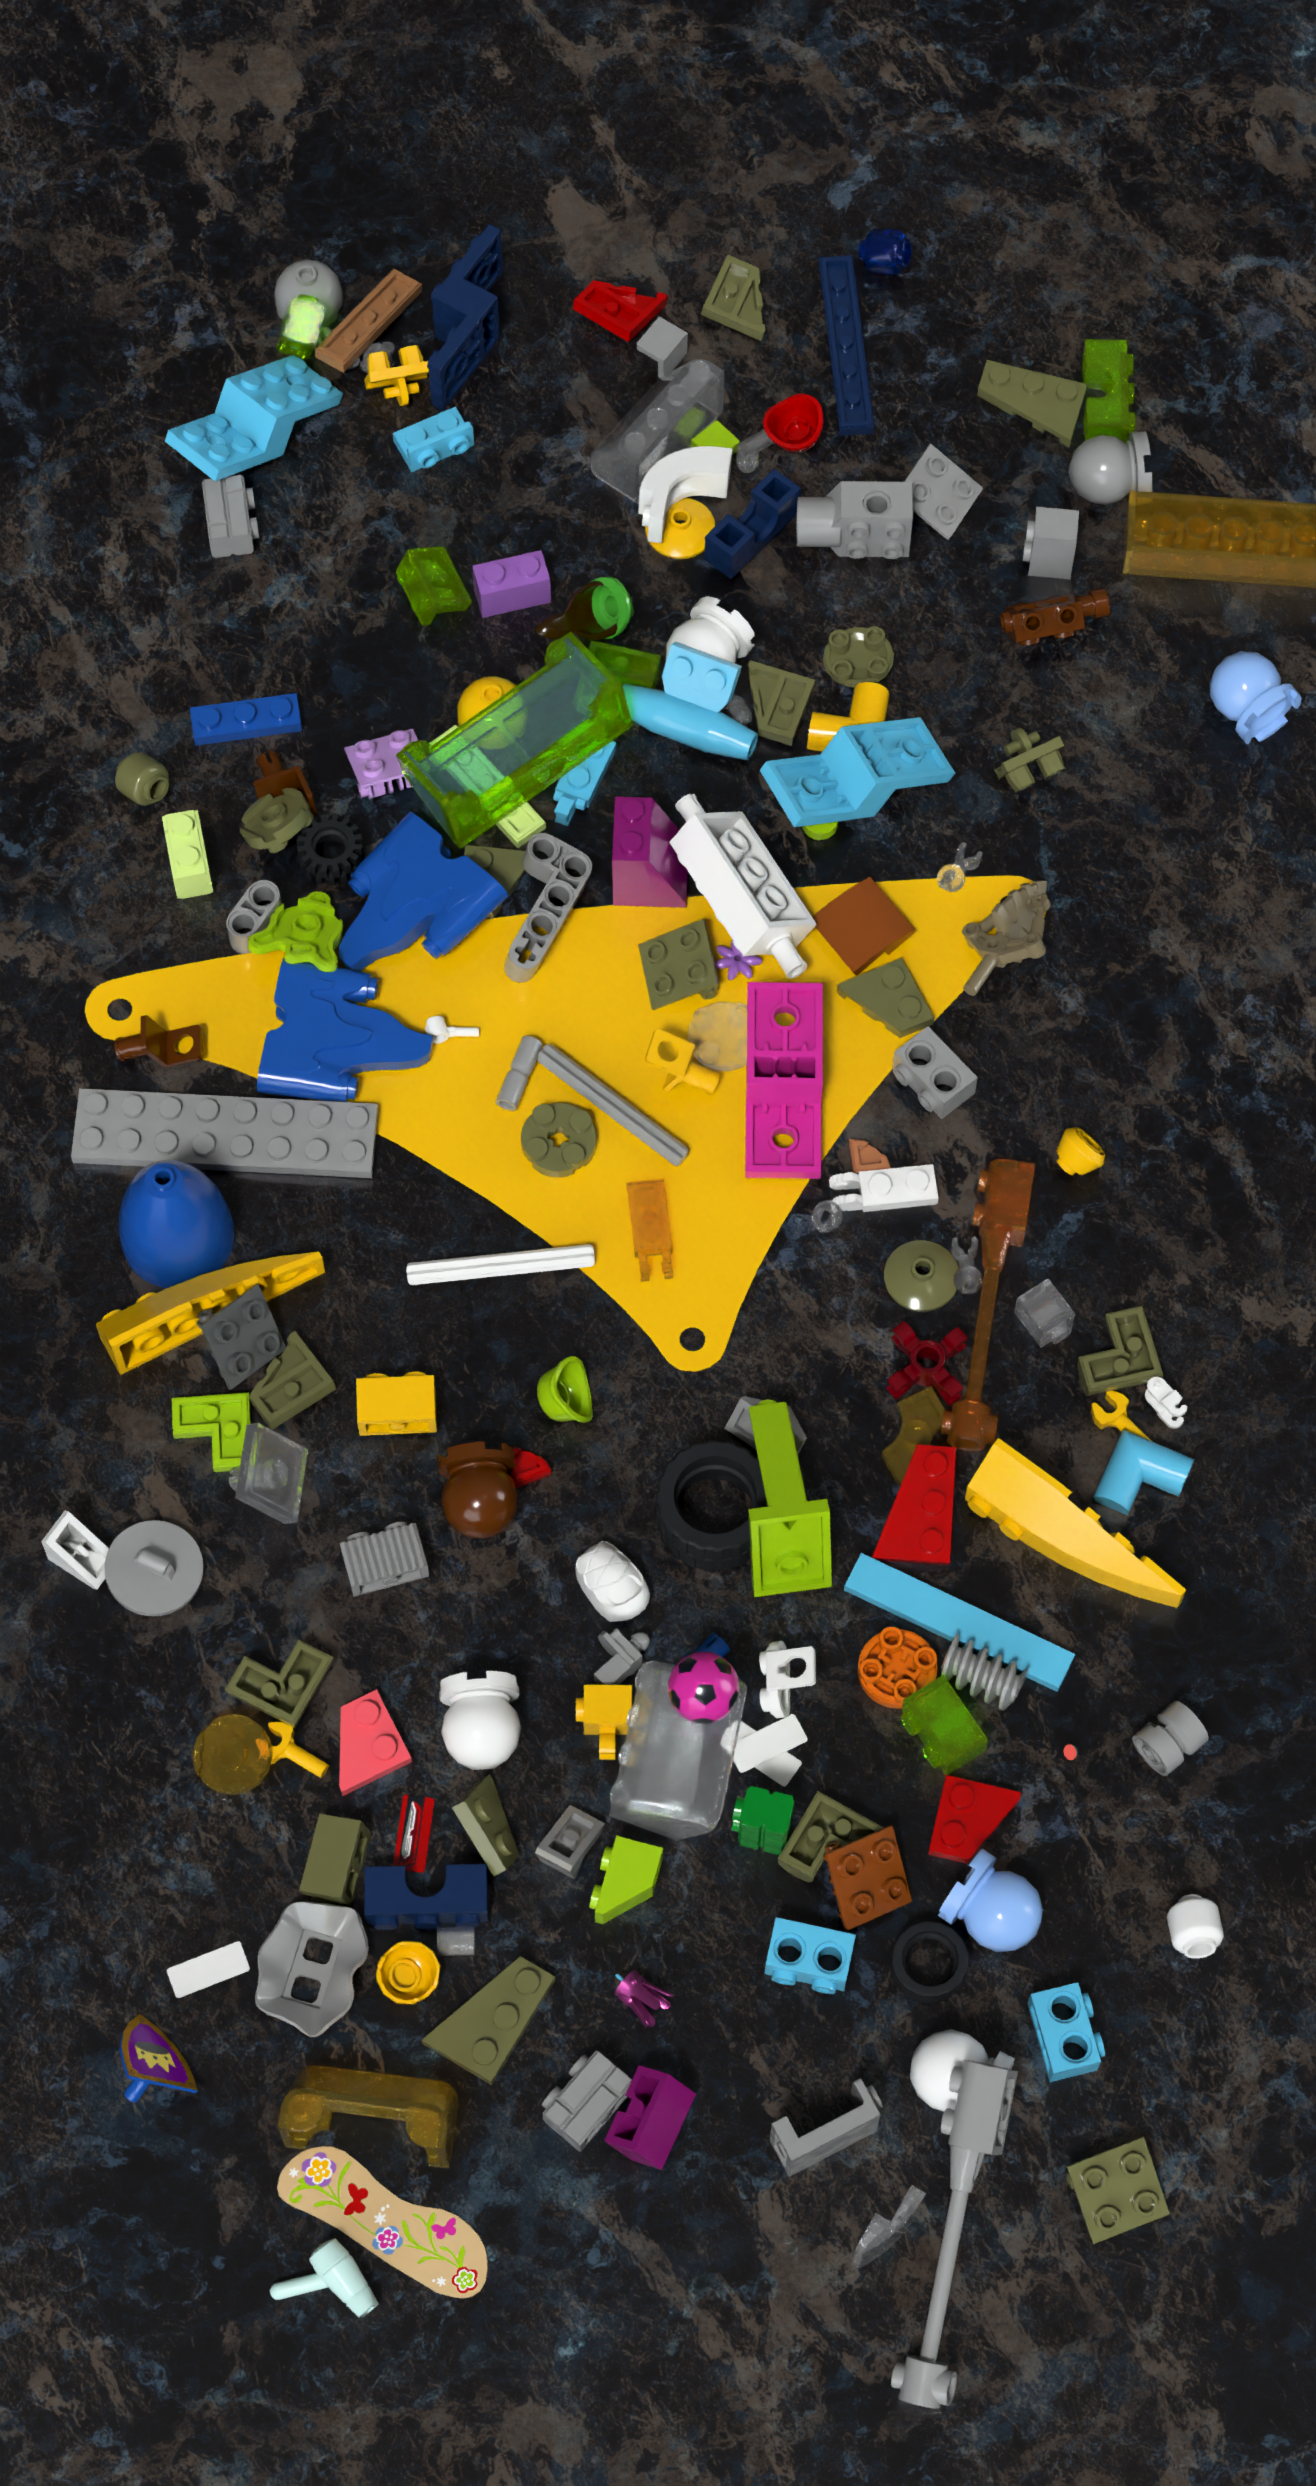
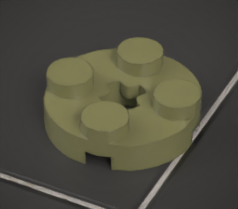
M294 788L281 789L284 795L275 798L269 793L258 799L247 809L241 819L245 826L243 829L240 828V833L250 847L254 849L267 848L270 853L279 852L287 846L290 838L312 823L314 816L310 811L308 802L299 790Z
M566 1103L541 1104L534 1108L532 1114L523 1125L521 1147L524 1156L527 1157L532 1163V1167L539 1173L550 1177H567L574 1174V1170L581 1168L583 1165L585 1167L592 1160L596 1150V1131L590 1114L584 1110ZM556 1133H562L564 1137L569 1138V1141L562 1142L560 1147H555L553 1140L549 1138Z

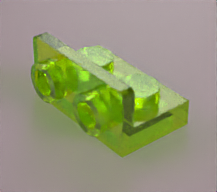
M444 546L407 550L396 570V575L422 626L430 625L437 613L465 611L468 609L472 601Z

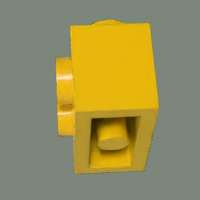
M409 1372L402 1377H388L385 1374L374 1373L367 1375L365 1378L356 1379L357 1424L360 1436L437 1432L434 1375H426L423 1372Z

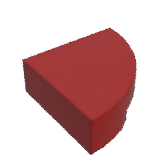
M513 1447L516 1467L509 1474L514 1480L516 1488L551 1475V1469L542 1457L521 1450V1448Z

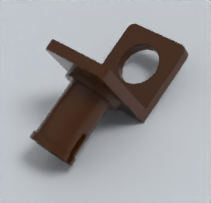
M268 751L271 763L268 762L265 753L259 755L257 765L261 769L264 778L253 782L257 800L269 793L275 798L284 795L281 789L294 788L303 794L310 806L311 813L316 817L317 813L313 795L299 765L284 770L276 751Z
M148 1015L141 1016L140 1034L115 1039V1053L121 1061L149 1055L164 1068L199 1061L203 1057V1029L199 1025H193L166 1031ZM184 1037H192L193 1046L191 1050L186 1054L179 1055L176 1051L178 1042Z

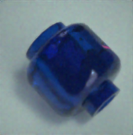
M874 228L868 233L866 239H862L859 244V259L864 260V265L868 272L897 275L910 263L912 254L911 242L906 239L902 231Z

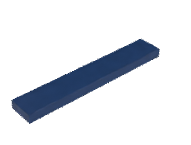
M853 255L819 257L818 268L839 436L874 434V420Z

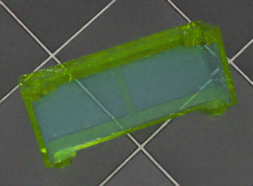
M571 631L562 638L554 640L548 646L544 659L545 666L444 738L432 746L425 740L413 741L396 754L404 777L459 849L633 726L622 683Z

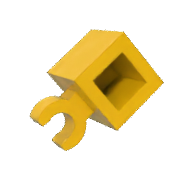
M584 1685V1698H576V1722H583L584 1735H599V1760H615L616 1735H632V1685Z

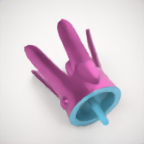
M636 1970L631 1971L625 1978L617 1973L615 1976L621 1983L617 1987L615 1995L624 2004L632 2008L645 2027L648 2025L654 2027L655 2020L642 2002L652 2009H659L660 2007L668 2009L671 2007L670 2002L656 1991L673 1997L674 1994L647 1982Z

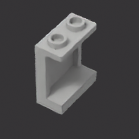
M861 2078L854 2081L850 2100L855 2109L800 2138L796 2135L787 2116L772 2123L770 2142L789 2177L877 2131L881 2116L879 2110L883 2108V2105L872 2085L866 2088Z

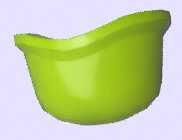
M570 1356L564 1358L557 1366L546 1371L540 1377L537 1386L539 1404L552 1420L559 1422L575 1420L582 1423L589 1422L593 1417V1409L584 1365L578 1357Z

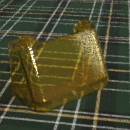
M309 2065L297 2074L283 2099L278 2130L286 2148L306 2150L307 2142L314 2134L320 2131L330 2132L333 2112L406 2121V2131L411 2143H415L425 2149L428 2155V2165L449 2168L458 2111V2098L454 2088L440 2080L323 2065Z

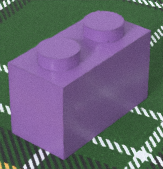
M542 550L472 566L474 591L482 618L551 603L550 577Z

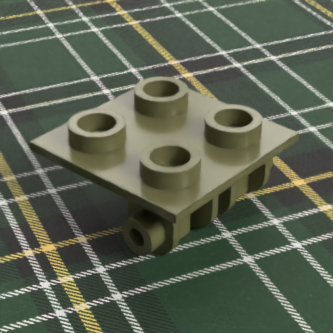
M705 919L698 920L638 944L652 1010L697 993L705 1000L716 996L715 991L718 990L719 982Z
M1144 2136L1066 2166L1068 2170L1065 2173L1070 2188L1075 2190L1093 2244L1170 2214Z

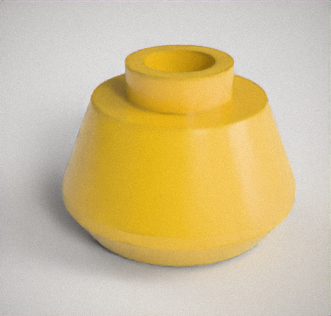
M1078 1127L1067 1128L1064 1131L1056 1149L1059 1155L1056 1161L1065 1172L1072 1176L1075 1173L1085 1175L1104 1165L1105 1153L1090 1135Z

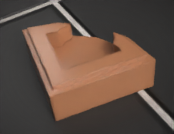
M849 1139L853 1173L858 1174L861 1171L891 1169L884 1153L881 1154L864 1140Z

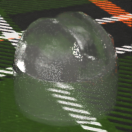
M825 1200L819 1202L811 1212L810 1221L813 1228L817 1231L829 1233L841 1224L843 1213L835 1202ZM824 1210L830 1212L825 1225L820 1222Z

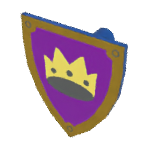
M141 2014L132 2019L121 2035L119 2046L126 2077L133 2080L124 2091L125 2097L131 2102H137L150 2084L197 2093L198 2089L191 2070L182 2054L170 2039Z

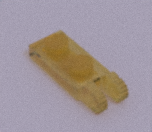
M664 1179L626 1183L635 1258L638 1257L641 1282L650 1280L651 1270L647 1256L661 1255L662 1257L661 1270L664 1278L672 1279L671 1254H673Z

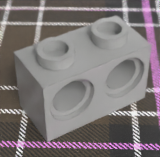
M929 1026L894 1052L892 1068L896 1079L904 1086L909 1085L918 1094L917 1097L921 1105L929 1112L934 1111L941 1119L975 1094L978 1077ZM917 1058L927 1061V1064L922 1066L916 1065L912 1060ZM940 1084H946L951 1086L953 1089L950 1091H941L936 1086Z

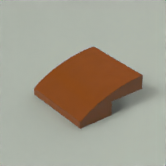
M871 877L851 887L812 916L817 924L815 926L816 929L856 976L884 952L888 955L891 954L916 932Z

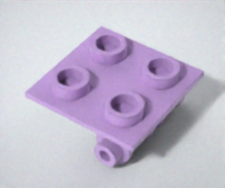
M413 729L395 731L388 736L359 741L355 745L344 748L359 783L357 786L361 798L368 796L369 799H373L374 797L385 795L384 782L387 784L389 793H394L392 780L394 779L397 780L400 791L404 790L402 777H404L407 788L420 784L423 785L425 780L431 779L430 765Z

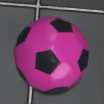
M695 1652L683 1657L673 1667L668 1680V1695L673 1708L682 1718L696 1724H712L724 1719L734 1709L740 1694L739 1679L735 1669L724 1657L713 1652Z

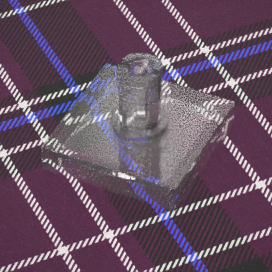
M260 1423L247 1424L240 1466L233 1467L230 1470L231 1475H239L229 1477V1485L236 1491L235 1498L284 1524L297 1523L308 1449Z

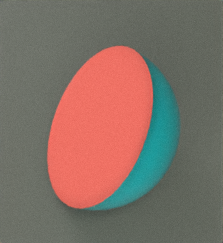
M1072 1744L1066 1745L1064 1756L1068 1760L1076 1759L1078 1756L1077 1747Z

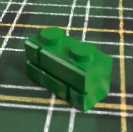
M750 1786L747 1789L745 1798L737 1796L731 1831L739 1832L738 1841L740 1846L755 1850L763 1847L764 1852L780 1855L787 1844L792 1825L795 1802L793 1796L774 1792L771 1795L769 1790Z

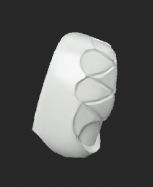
M601 1541L578 1557L575 1566L577 1581L594 1608L609 1622L629 1620L645 1610L650 1599L647 1583L630 1559L614 1545Z

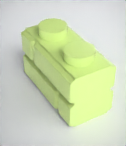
M198 810L162 816L177 898L184 899L212 893L213 887Z

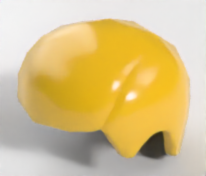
M398 1942L390 1947L377 1963V1983L383 1995L396 2004H415L427 1998L438 1985L440 1964L434 1951L421 1942Z

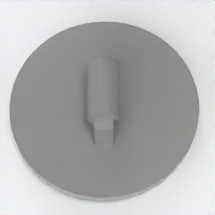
M144 1521L128 1527L114 1539L106 1555L105 1578L111 1594L123 1607L136 1614L163 1616L173 1613L192 1600L202 1582L203 1558L199 1546L188 1532L166 1521Z

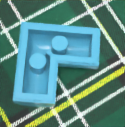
M1122 1430L1092 1501L1128 1516L1142 1482L1179 1497L1195 1459L1129 1431Z

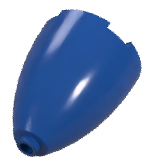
M161 1160L149 1164L135 1175L128 1185L121 1202L119 1236L122 1251L131 1269L148 1283L162 1288H169L197 1276L220 1270L227 1262L234 1244L233 1220L221 1192L199 1169L177 1160Z

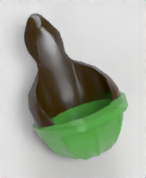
M609 576L596 578L580 587L571 596L565 612L548 616L535 628V633L548 639L561 638L567 633H575L588 640L613 639L626 629L634 614L632 597L617 578Z

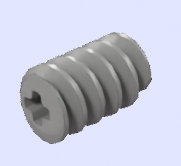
M956 1634L941 1666V1682L947 1683L955 1675L956 1689L961 1690L970 1683V1696L972 1697L977 1696L984 1689V1702L990 1704L999 1696V1709L1004 1711L1017 1698L1029 1672V1667L1018 1675L1016 1674L1017 1661L1013 1660L1006 1668H1003L1002 1654L998 1653L991 1661H988L987 1647L984 1646L975 1655L973 1654L974 1641L969 1640L962 1648L958 1647L959 1634Z

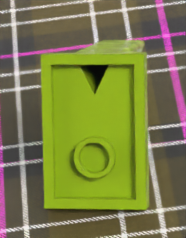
M770 1399L763 1400L756 1406H751L748 1409L768 1506L748 1509L754 1597L832 1587L830 1509L828 1500L807 1501L787 1403H777Z

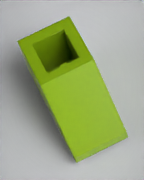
M616 1836L613 1848L605 1847L600 1870L606 1871L602 1886L595 1884L589 1908L595 1909L596 1923L605 1924L653 1897L663 1861L662 1847Z

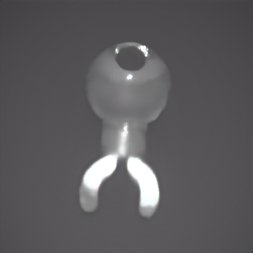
M965 842L961 843L957 849L955 862L944 865L938 871V886L949 892L960 890L965 883L964 873L966 870H974L979 866L982 852L978 851L975 856L964 859L967 844Z
M976 1237L971 1239V1248L968 1249V1254H965L964 1250L958 1246L957 1238L952 1239L951 1253L956 1260H959V1269L954 1274L953 1282L956 1289L962 1294L976 1293L983 1285V1275L974 1266V1258L978 1250V1240Z

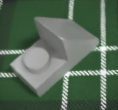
M569 1805L538 1845L535 1854L542 1863L575 1879L585 1855L601 1835L605 1823Z

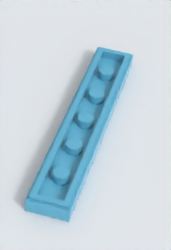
M863 1553L860 1554L844 1585V1591L951 1642L956 1634H959V1646L963 1647L969 1640L974 1641L973 1652L976 1654L984 1646L987 1647V1659L992 1660L998 1653L1002 1654V1666L1007 1667L1013 1660L1017 1661L1016 1673L1021 1674L1029 1667L1027 1678L1058 1692L1075 1657L1074 1653Z

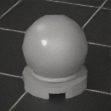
M1131 431L1129 440L1126 443L1116 436L1100 434L1084 441L1076 448L1069 464L1068 474L1077 494L1089 503L1101 505L1120 502L1128 493L1133 495L1135 502L1151 499L1152 472L1145 473L1144 455H1151L1146 431Z

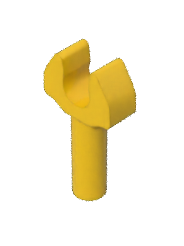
M1115 1391L1106 1392L1105 1399L1115 1408L1113 1413H1106L1097 1403H1092V1419L1099 1429H1104L1108 1426L1116 1427L1120 1432L1126 1430L1150 1440L1127 1417L1126 1408L1128 1407L1129 1399L1123 1394Z
M270 1722L268 1724L269 1730L276 1736L281 1737L282 1741L278 1746H270L261 1739L257 1740L258 1748L266 1761L275 1764L281 1758H288L319 1778L325 1775L329 1764L294 1743L293 1727L284 1722Z

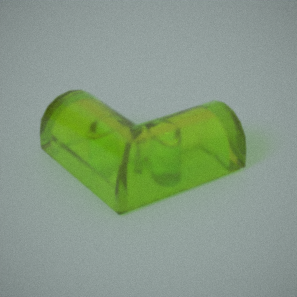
M591 640L574 696V708L586 717L600 719L608 715L616 685L623 686L626 683L655 689L660 670L661 655Z

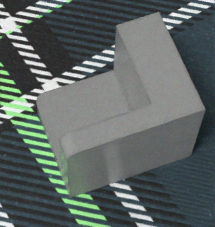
M659 316L637 342V350L658 362V377L665 380L687 354L688 333Z

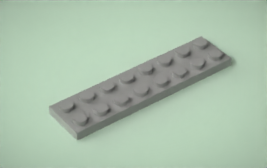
M79 1088L71 1159L73 1163L146 1167L161 1160H177L199 1170L372 1178L378 1104Z

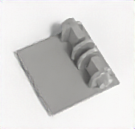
M932 444L928 445L904 481L912 482L913 512L947 540L950 539L983 490L982 486Z

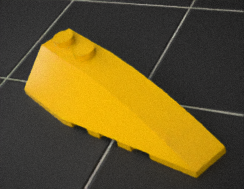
M320 1252L284 1255L241 1263L206 1273L166 1288L158 1293H147L141 1296L136 1301V1304L124 1310L117 1309L107 1313L100 1322L96 1323V1327L101 1341L119 1374L122 1375L202 1335L203 1332L197 1325L199 1320L198 1313L202 1310L212 1309L213 1313H217L255 1284L259 1285L266 1302L325 1273L323 1258Z

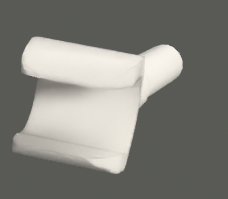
M433 1016L426 1021L427 1026L425 1030L427 1035L433 1036V1044L443 1043L449 1037L455 1036L479 1037V1027H447L442 1016Z

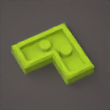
M249 1392L172 1398L174 1439L212 1436L214 1472L253 1469Z

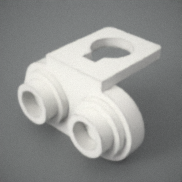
M783 1641L771 1642L766 1651H761L759 1655L760 1668L763 1675H766L767 1686L760 1689V1704L764 1712L770 1711L775 1718H785L790 1713V1689L813 1686L816 1683L815 1649L811 1646L787 1649ZM795 1658L805 1660L806 1669L800 1677L790 1678V1661Z

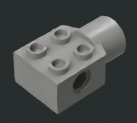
M841 481L825 497H797V547H830L838 557H850L853 559L863 557H885L887 559L909 557L913 522L912 482Z

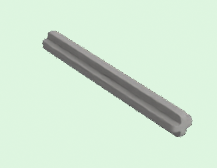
M546 1044L537 1055V1060L540 1064L674 1166L681 1165L687 1158L689 1150L685 1145L552 1044Z

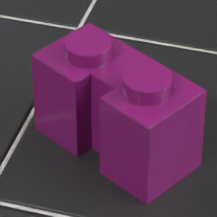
M639 2065L625 2096L631 2099L626 2113L617 2112L604 2141L632 2161L662 2170L696 2093L667 2073Z

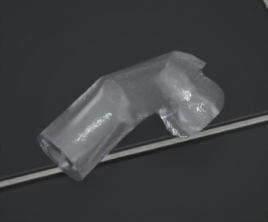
M764 429L743 440L737 446L735 462L739 470L744 473L753 472L759 465V452L773 444V441L769 439Z
M733 694L732 700L723 709L732 714V719L748 727V722H752L753 714L747 702L742 697Z

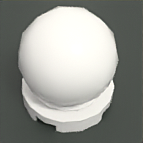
M706 596L701 598L692 608L690 613L691 620L683 622L674 629L666 644V660L671 644L676 641L735 663L736 658L745 657L755 644L751 643V640L755 634L749 623L738 611L734 609L729 614L726 610L717 606L720 602L719 599Z
M486 1671L487 1678L467 1680V1672L448 1676L440 1681V1701L450 1706L443 1717L441 1734L448 1753L458 1763L472 1770L494 1769L506 1761L517 1749L521 1725L518 1713L509 1704L519 1697V1687L515 1675L499 1671Z
M949 2029L931 2034L914 2050L910 2080L917 2096L931 2108L945 2111L947 2108L955 2110L958 2093L949 2090L950 2075L955 2066L963 2068L964 2060H970L1012 2069L1015 2058L1000 2051L996 2059H989L983 2045L969 2034Z

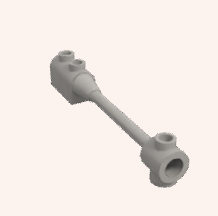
M964 2060L963 2068L955 2066L951 2072L949 2090L958 2093L955 2110L947 2108L944 2111L941 2121V2133L950 2135L948 2144L950 2145V2188L952 2193L920 2356L907 2355L906 2363L897 2362L892 2373L891 2386L900 2389L899 2400L928 2408H940L941 2404L949 2406L954 2398L957 2386V2373L948 2370V2364L937 2360L968 2194L971 2193L984 2155H1002L1018 2075L1017 2070Z

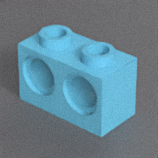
M776 1917L765 1965V1974L771 1975V1979L774 1982L784 1985H795L796 1981L812 1984L811 1988L825 1994H835L836 1990L844 1991L856 1935ZM793 1946L800 1952L801 1956L794 1962H786L779 1957L778 1951L782 1947ZM824 1955H833L840 1961L841 1965L836 1970L827 1971L819 1965L818 1960Z
M1077 1982L1031 1994L1027 2004L1049 2081L1053 2082L1097 2071L1101 2063L1100 2058L1105 2057V2049L1100 2033H1093L1089 2018L1093 2017L1094 2014L1088 1993L1081 1994L1079 1983ZM1058 2003L1066 2004L1071 2008L1073 2017L1068 2020L1058 2019L1054 2016L1051 2007ZM1067 2043L1080 2045L1084 2050V2057L1079 2060L1068 2058L1063 2051V2046Z

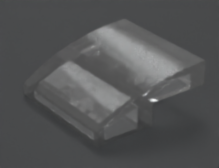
M911 2185L891 2221L876 2213L854 2251L851 2264L860 2268L872 2262L892 2247L907 2231L921 2211L926 2193Z

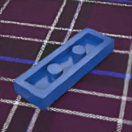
M297 693L190 708L195 746L302 731Z

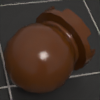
M479 1441L447 1448L448 1456L446 1457L438 1454V1472L440 1476L448 1479L442 1490L441 1504L446 1520L453 1529L469 1538L484 1539L505 1531L516 1516L519 1500L514 1480L507 1474L516 1467L513 1447L501 1443L500 1450L485 1449V1442Z

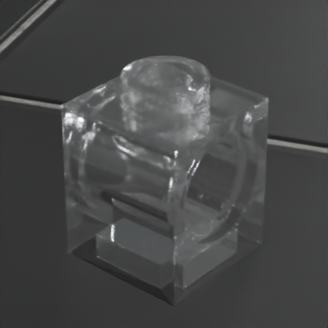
M1049 1279L1019 1296L1014 1310L1015 1315L1040 1347L1051 1341L1053 1344H1057L1072 1332L1071 1328L1075 1313Z

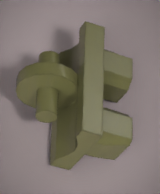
M1016 728L1011 732L1012 742L1004 745V750L1007 755L1018 752L1019 755L1003 762L994 771L998 779L1006 777L1012 789L1017 793L1035 783L1028 768L1029 765L1037 762L1045 779L1065 769L1059 752L1064 744L1060 736L1032 748V744L1040 741L1037 731L1027 735L1022 728Z

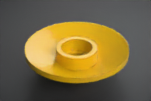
M691 498L681 499L672 505L667 513L662 543H649L657 552L669 558L688 559L695 557L705 551V536L715 527L714 517L710 510L699 501ZM683 520V521H686V522H684V523H677V522H675V521ZM645 526L646 537L648 540V527Z

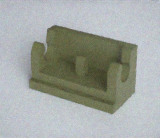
M319 1814L299 1889L302 1894L312 1896V1901L346 1907L353 1906L371 1837V1832L361 1820Z

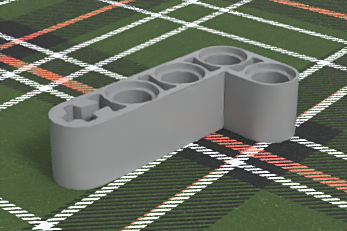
M538 833L532 836L522 859L525 871L546 883L511 944L504 963L506 975L512 981L518 983L527 982L536 974L582 894L592 871V862L585 853L547 833ZM533 852H544L549 858L539 859ZM566 869H575L581 876H570ZM549 898H558L563 901L564 905L555 906L549 901ZM532 927H541L548 934L544 936L537 935L533 932ZM525 949L531 952L529 959L525 963L519 962Z

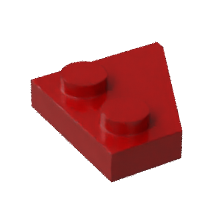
M593 280L574 299L573 310L625 341L630 342L666 306L668 295L657 292L656 298L636 294L637 288L614 286L610 283Z
M946 1775L928 1855L968 1864L979 1851L980 1846L987 1838H990L1012 1808L1017 1806L1022 1792Z

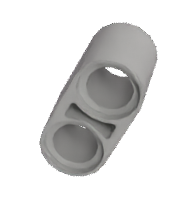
M268 880L254 882L228 915L226 927L229 942L236 952L241 954L252 953L248 949V938L266 929L269 925L270 917L282 905L280 891L273 882ZM262 901H271V903L266 906L257 905ZM243 928L252 929L246 934L237 933Z

